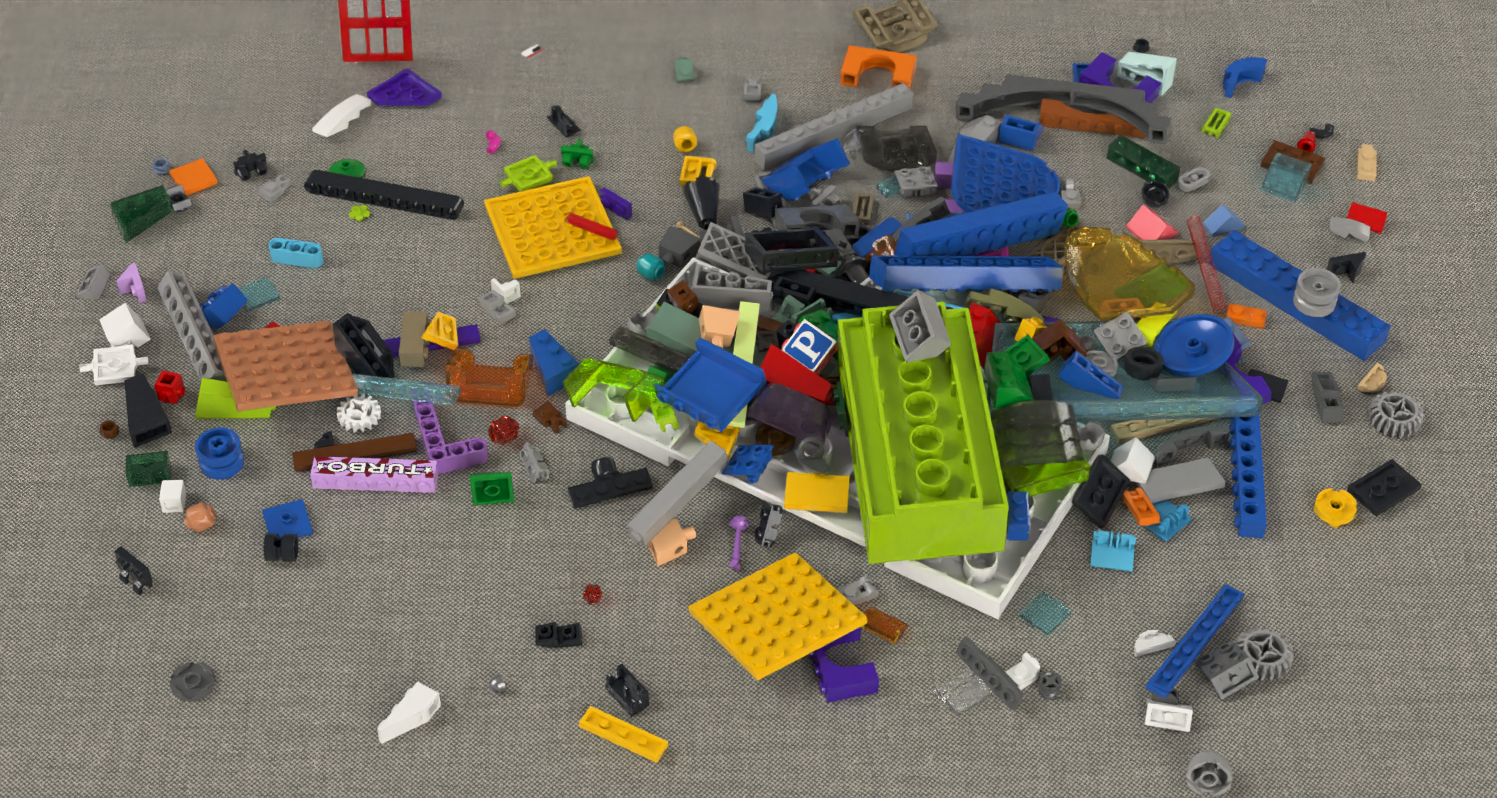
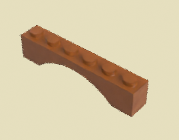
M1042 99L1039 123L1044 127L1145 138L1146 136L1134 125L1115 115L1086 113L1073 109L1058 100Z

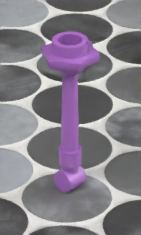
M741 515L735 516L729 522V525L736 530L734 552L730 562V566L734 571L741 569L739 564L741 556V531L750 525L746 518Z

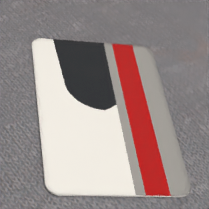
M535 45L521 52V54L530 60L545 51L538 45Z

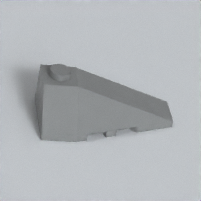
M986 115L970 121L960 131V134L995 144L999 140L1002 122ZM955 145L948 159L949 163L954 162Z

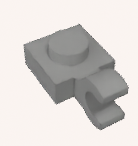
M1066 178V185H1064V190H1061L1060 197L1068 204L1069 208L1080 209L1079 190H1074L1073 178Z

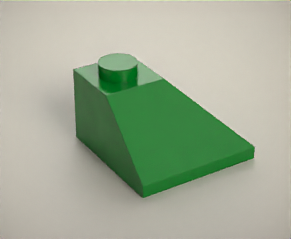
M480 472L470 474L473 506L514 502L511 472Z

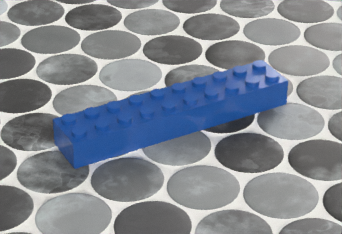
M1052 192L902 228L894 255L972 256L1056 235L1060 232L1068 204L1057 192Z
M1236 230L1212 247L1210 257L1216 270L1362 361H1365L1387 341L1391 325L1340 294L1338 295L1334 311L1327 316L1312 317L1299 311L1294 305L1293 296L1299 275L1303 271Z
M872 255L869 278L876 285H879L882 290L889 292L894 291V289L907 292L912 291V289L928 292L930 289L946 292L948 289H954L959 292L972 289L973 291L982 292L984 289L991 288L999 291L1007 289L1012 292H1018L1019 289H1025L1029 292H1035L1036 289L1053 292L1054 289H1061L1064 267L1049 257Z

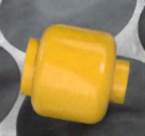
M681 126L674 131L673 141L679 151L690 152L696 147L697 137L692 128Z

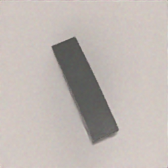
M941 196L907 220L888 239L884 245L890 255L895 254L902 228L936 221L950 213L944 198Z

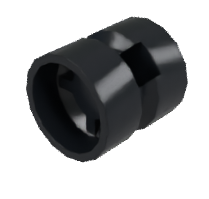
M266 534L263 546L265 561H278L280 558L283 561H296L299 545L297 534H284L282 537L279 534Z

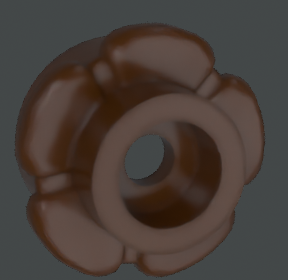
M105 421L101 424L99 433L105 439H112L119 434V426L114 421Z

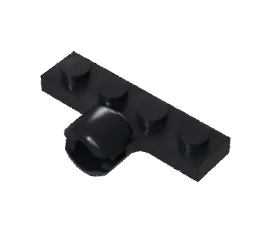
M602 457L591 464L594 480L568 487V493L573 509L652 489L653 484L647 467L619 473L612 457Z

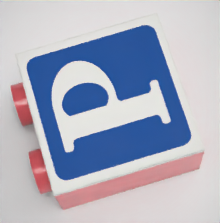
M805 319L795 327L793 335L782 345V351L817 375L820 374L838 349L837 341Z

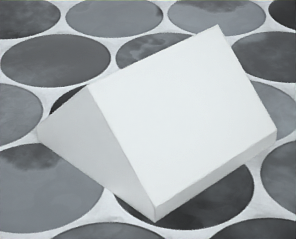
M1136 437L1115 449L1111 458V462L1130 481L1144 484L1147 482L1155 460V456Z

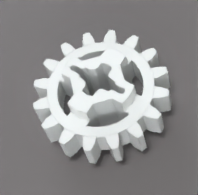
M362 394L361 397L354 396L353 399L346 397L347 402L341 401V407H337V418L340 421V426H345L347 431L353 428V432H356L357 429L364 432V428L372 429L371 424L377 425V420L381 419V409L378 401L373 400L372 396L365 398V394Z

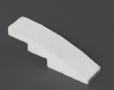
M355 94L329 111L313 127L312 131L328 137L347 129L349 121L358 118L360 110L370 106L371 99Z

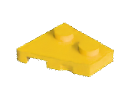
M438 312L421 338L455 350L458 346L455 317Z
M699 421L695 429V437L704 444L711 440L726 451L727 459H729L739 435L740 427L727 426L720 432L709 428L705 423Z

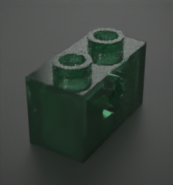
M168 451L126 455L125 474L129 487L162 484L164 480H171V461Z

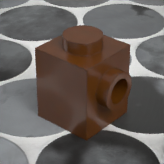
M684 280L667 290L669 299L675 307L687 313H692L699 306L696 294Z

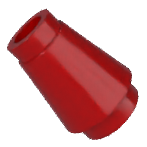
M1311 131L1306 132L1298 141L1297 147L1312 153L1315 150V134Z

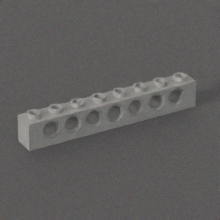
M167 270L157 288L200 381L202 378L227 382L213 342V333L185 274Z

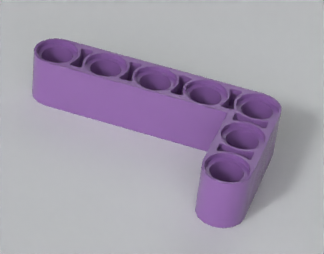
M417 389L413 392L414 412L428 460L437 461L438 473L480 465L488 460L487 442L483 438H472L445 444L429 391Z

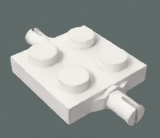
M134 345L93 349L94 357L91 363L80 364L79 368L81 373L93 371L95 385L122 383L124 380L136 376L137 366L149 365L148 356L136 358Z

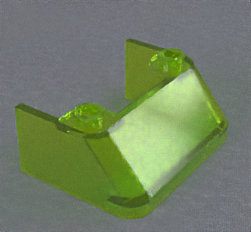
M592 358L584 359L563 381L572 407H576L598 382L628 389L623 398L632 422H636L657 399L654 385L658 384L662 387L665 385L663 377Z

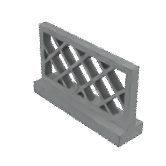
M712 222L710 223L695 259L728 273H738L743 278L746 276L762 279L769 277L771 272H768L766 276L757 272L756 269L759 268L753 264L749 255L745 252V237ZM711 230L719 232L721 237L713 239L710 233ZM728 239L736 240L738 245L731 247ZM723 241L727 248L719 250L716 243ZM712 244L715 251L710 252L703 248L706 245ZM741 249L744 256L736 257L733 250ZM729 252L732 259L728 260L722 254ZM747 260L750 267L746 268L740 265L739 261ZM766 262L765 267H768L770 262Z

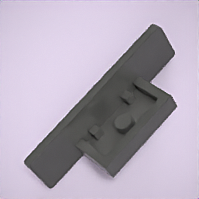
M963 637L956 650V654L1010 710H1015L1024 696L1023 692L1018 688V684L990 656L987 657L969 637Z

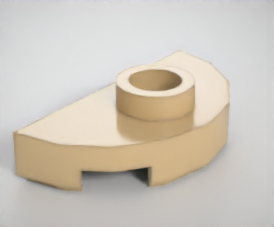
M1376 363L1358 384L1357 390L1372 393L1384 388L1388 378L1384 372V367Z

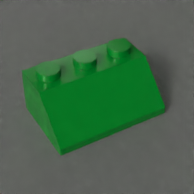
M987 352L984 374L994 407L1035 408L1036 404L1025 370L1007 352Z

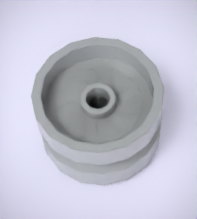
M1310 268L1304 270L1299 275L1293 296L1294 305L1305 315L1312 317L1329 315L1334 311L1341 289L1340 280L1334 273L1326 269Z

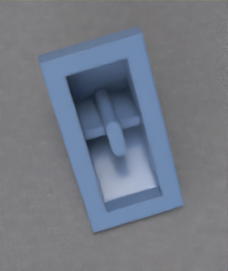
M1223 204L1203 222V226L1212 237L1245 227V224L1238 215Z

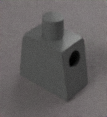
M669 226L659 244V258L663 260L665 268H668L671 264L684 267L692 258L696 257L701 245V238Z

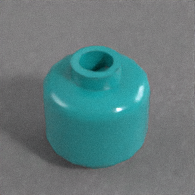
M647 253L637 260V272L650 281L660 279L665 272L664 262L659 257Z

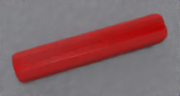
M570 213L567 217L569 224L612 241L618 236L617 230L574 213Z

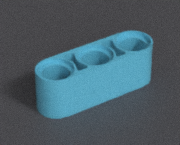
M274 238L268 243L271 260L275 263L308 268H318L324 263L322 248L317 243Z

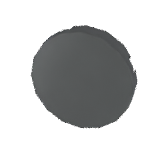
M188 662L179 666L173 672L170 682L171 691L176 698L181 701L194 702L207 697L213 691L215 676L211 667L205 663L193 664V662Z

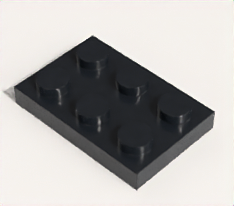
M1103 454L1097 455L1072 503L1099 528H1104L1130 479Z
M1391 459L1348 485L1347 491L1377 517L1419 491L1422 484Z

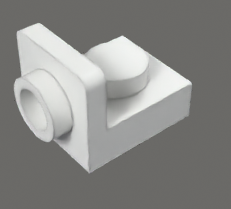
M1026 652L1022 655V661L1007 670L1006 673L1018 684V688L1022 690L1039 678L1040 665L1034 657H1031Z

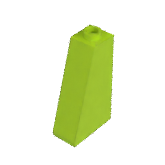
M202 378L195 418H270L271 410L275 411L276 406L237 411L227 382Z

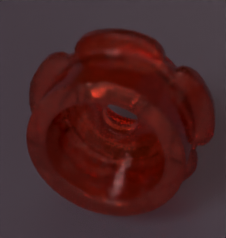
M589 584L583 593V599L590 605L599 602L602 597L601 588L597 584Z

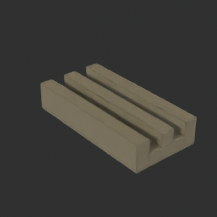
M855 194L853 213L860 221V224L866 222V225H870L874 195ZM859 198H861L862 205L860 216H856ZM866 199H869L867 217H864Z

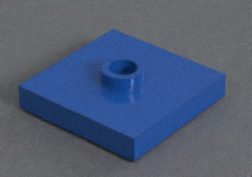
M303 499L262 510L269 534H279L280 537L284 534H297L298 538L313 534Z

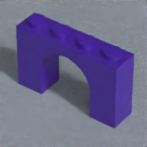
M1101 52L1081 73L1079 83L1116 87L1107 78L1114 72L1117 59ZM1147 75L1139 85L1130 89L1145 90V102L1152 103L1158 97L1162 83Z
M861 627L808 654L809 659L814 661V675L820 679L819 690L821 695H825L827 703L878 692L879 678L873 662L844 667L834 664L826 656V652L833 646L860 641Z

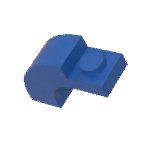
M1249 57L1231 63L1225 70L1222 83L1224 85L1223 89H1226L1225 97L1232 98L1236 86L1242 82L1255 81L1261 83L1268 59Z

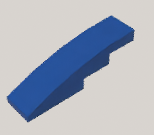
M891 216L866 233L851 247L858 254V257L865 258L873 248H885L884 244L903 224Z

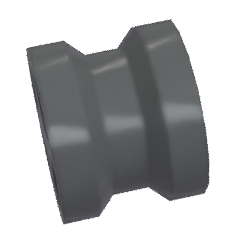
M1051 671L1043 673L1039 682V694L1049 700L1057 698L1062 684L1059 674Z

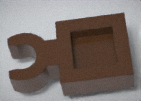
M549 402L532 411L533 417L545 428L551 425L554 433H559L558 425L567 428V421L561 417V412Z

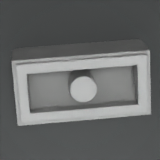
M103 265L88 269L76 293V297L98 300L111 273Z

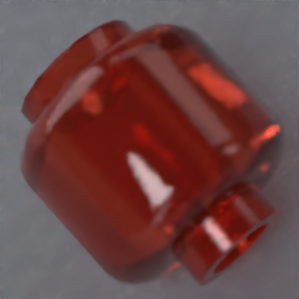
M507 415L492 421L489 426V437L494 443L504 445L517 438L519 424L515 419Z

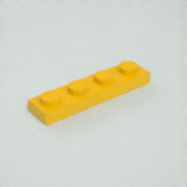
M592 706L588 708L579 721L580 728L655 763L659 761L668 747V741Z

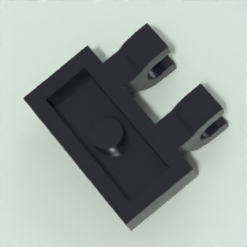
M122 546L114 551L117 559L115 562L122 570L119 575L121 582L126 585L129 583L128 577L131 576L135 580L133 590L139 596L143 594L142 588L144 586L149 588L153 586L152 577L146 565Z

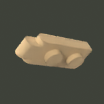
M1362 144L1361 148H1358L1356 179L1375 181L1377 150H1373V145Z

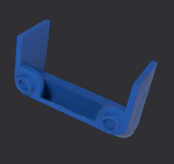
M838 138L800 153L761 180L765 187L782 193V198L794 202L801 198V195L810 192L809 185L821 178L823 180L831 178L834 171L850 165V162Z

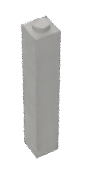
M710 440L627 524L631 540L635 543L639 542L646 547L728 463L726 451Z

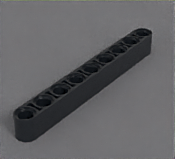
M312 170L304 184L306 191L311 194L450 220L457 219L464 206V200L456 195L321 170Z

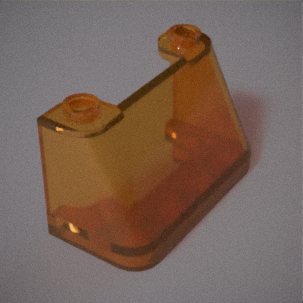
M456 348L446 364V396L455 403L519 407L526 398L533 366V355H517L513 361V368L475 365V357L471 351Z

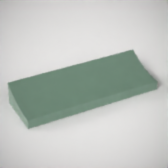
M663 302L647 327L646 337L691 358L697 351L695 342L701 338L699 318ZM733 336L730 347H723L724 350L733 354L736 336ZM755 346L752 364L760 368L767 351Z

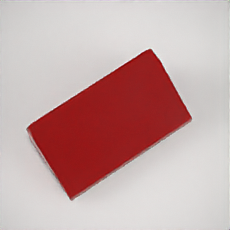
M1352 202L1347 219L1364 223L1370 226V231L1381 234L1388 213Z

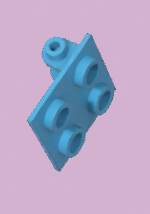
M1168 500L1154 502L1152 504L1160 515V523L1145 527L1166 542L1192 521V518L1188 516L1189 507L1186 504L1176 507Z

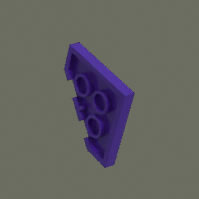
M406 68L368 91L367 98L371 99L378 106H429L442 98V93Z

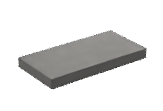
M1208 457L1152 469L1146 484L1135 482L1138 488H1142L1151 503L1224 488L1225 480Z

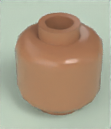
M200 502L186 510L184 522L188 529L192 528L195 532L199 533L214 526L217 515L211 504L207 505L205 502Z

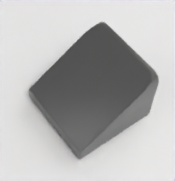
M1173 688L1165 699L1151 691V700L1177 705L1179 703V691Z

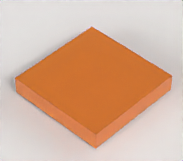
M203 158L169 170L175 184L183 186L186 196L218 184L217 178Z

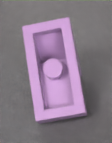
M132 263L117 280L120 294L132 292L133 297L137 296L139 303L146 302L144 288L136 264Z

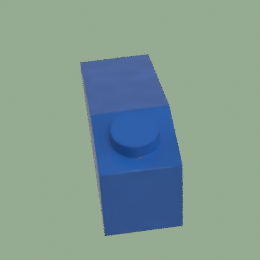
M1077 350L1062 364L1058 374L1065 383L1070 384L1074 388L1114 399L1120 397L1123 385Z

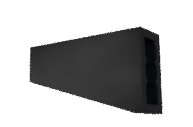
M142 373L124 380L128 427L133 447L141 446L171 434L172 429L169 419L144 374Z

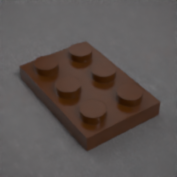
M1274 140L1261 162V167L1312 184L1322 168L1325 158Z

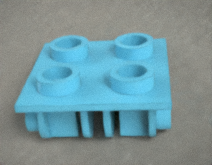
M1094 531L1090 566L1132 572L1136 537L1132 536V534H1122L1120 536V532H1117V535H1113V531H1111V534L1107 531Z

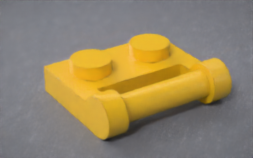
M685 156L679 185L684 186L688 181H691V183L696 181V178L700 177L702 166L707 167L705 177H712L717 161L712 158Z

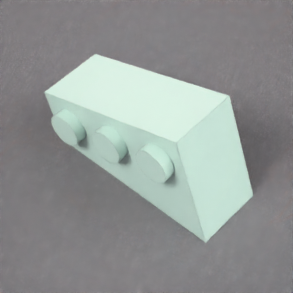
M1128 52L1119 61L1116 76L1139 85L1148 75L1162 83L1159 95L1162 96L1172 86L1177 58Z

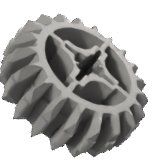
M1391 390L1390 393L1384 391L1383 394H1378L1371 402L1368 410L1369 421L1372 422V427H1377V432L1382 431L1384 436L1389 434L1392 438L1394 436H1398L1400 439L1403 436L1409 438L1410 435H1415L1421 428L1424 420V412L1420 402H1415V397L1410 398L1408 393L1403 395L1400 391L1394 393Z
M1256 627L1253 631L1249 628L1236 641V645L1250 658L1261 682L1264 678H1267L1270 682L1273 678L1279 680L1292 667L1294 659L1293 646L1289 645V639H1283V633L1277 635L1275 629L1268 631L1266 627L1263 630Z

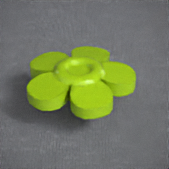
M361 205L360 207L353 206L351 207V212H349V217L355 218L356 221H362L363 217L367 218L370 216V211H368L366 205Z

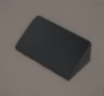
M1250 369L1248 375L1262 376L1271 390V400L1281 403L1288 380Z

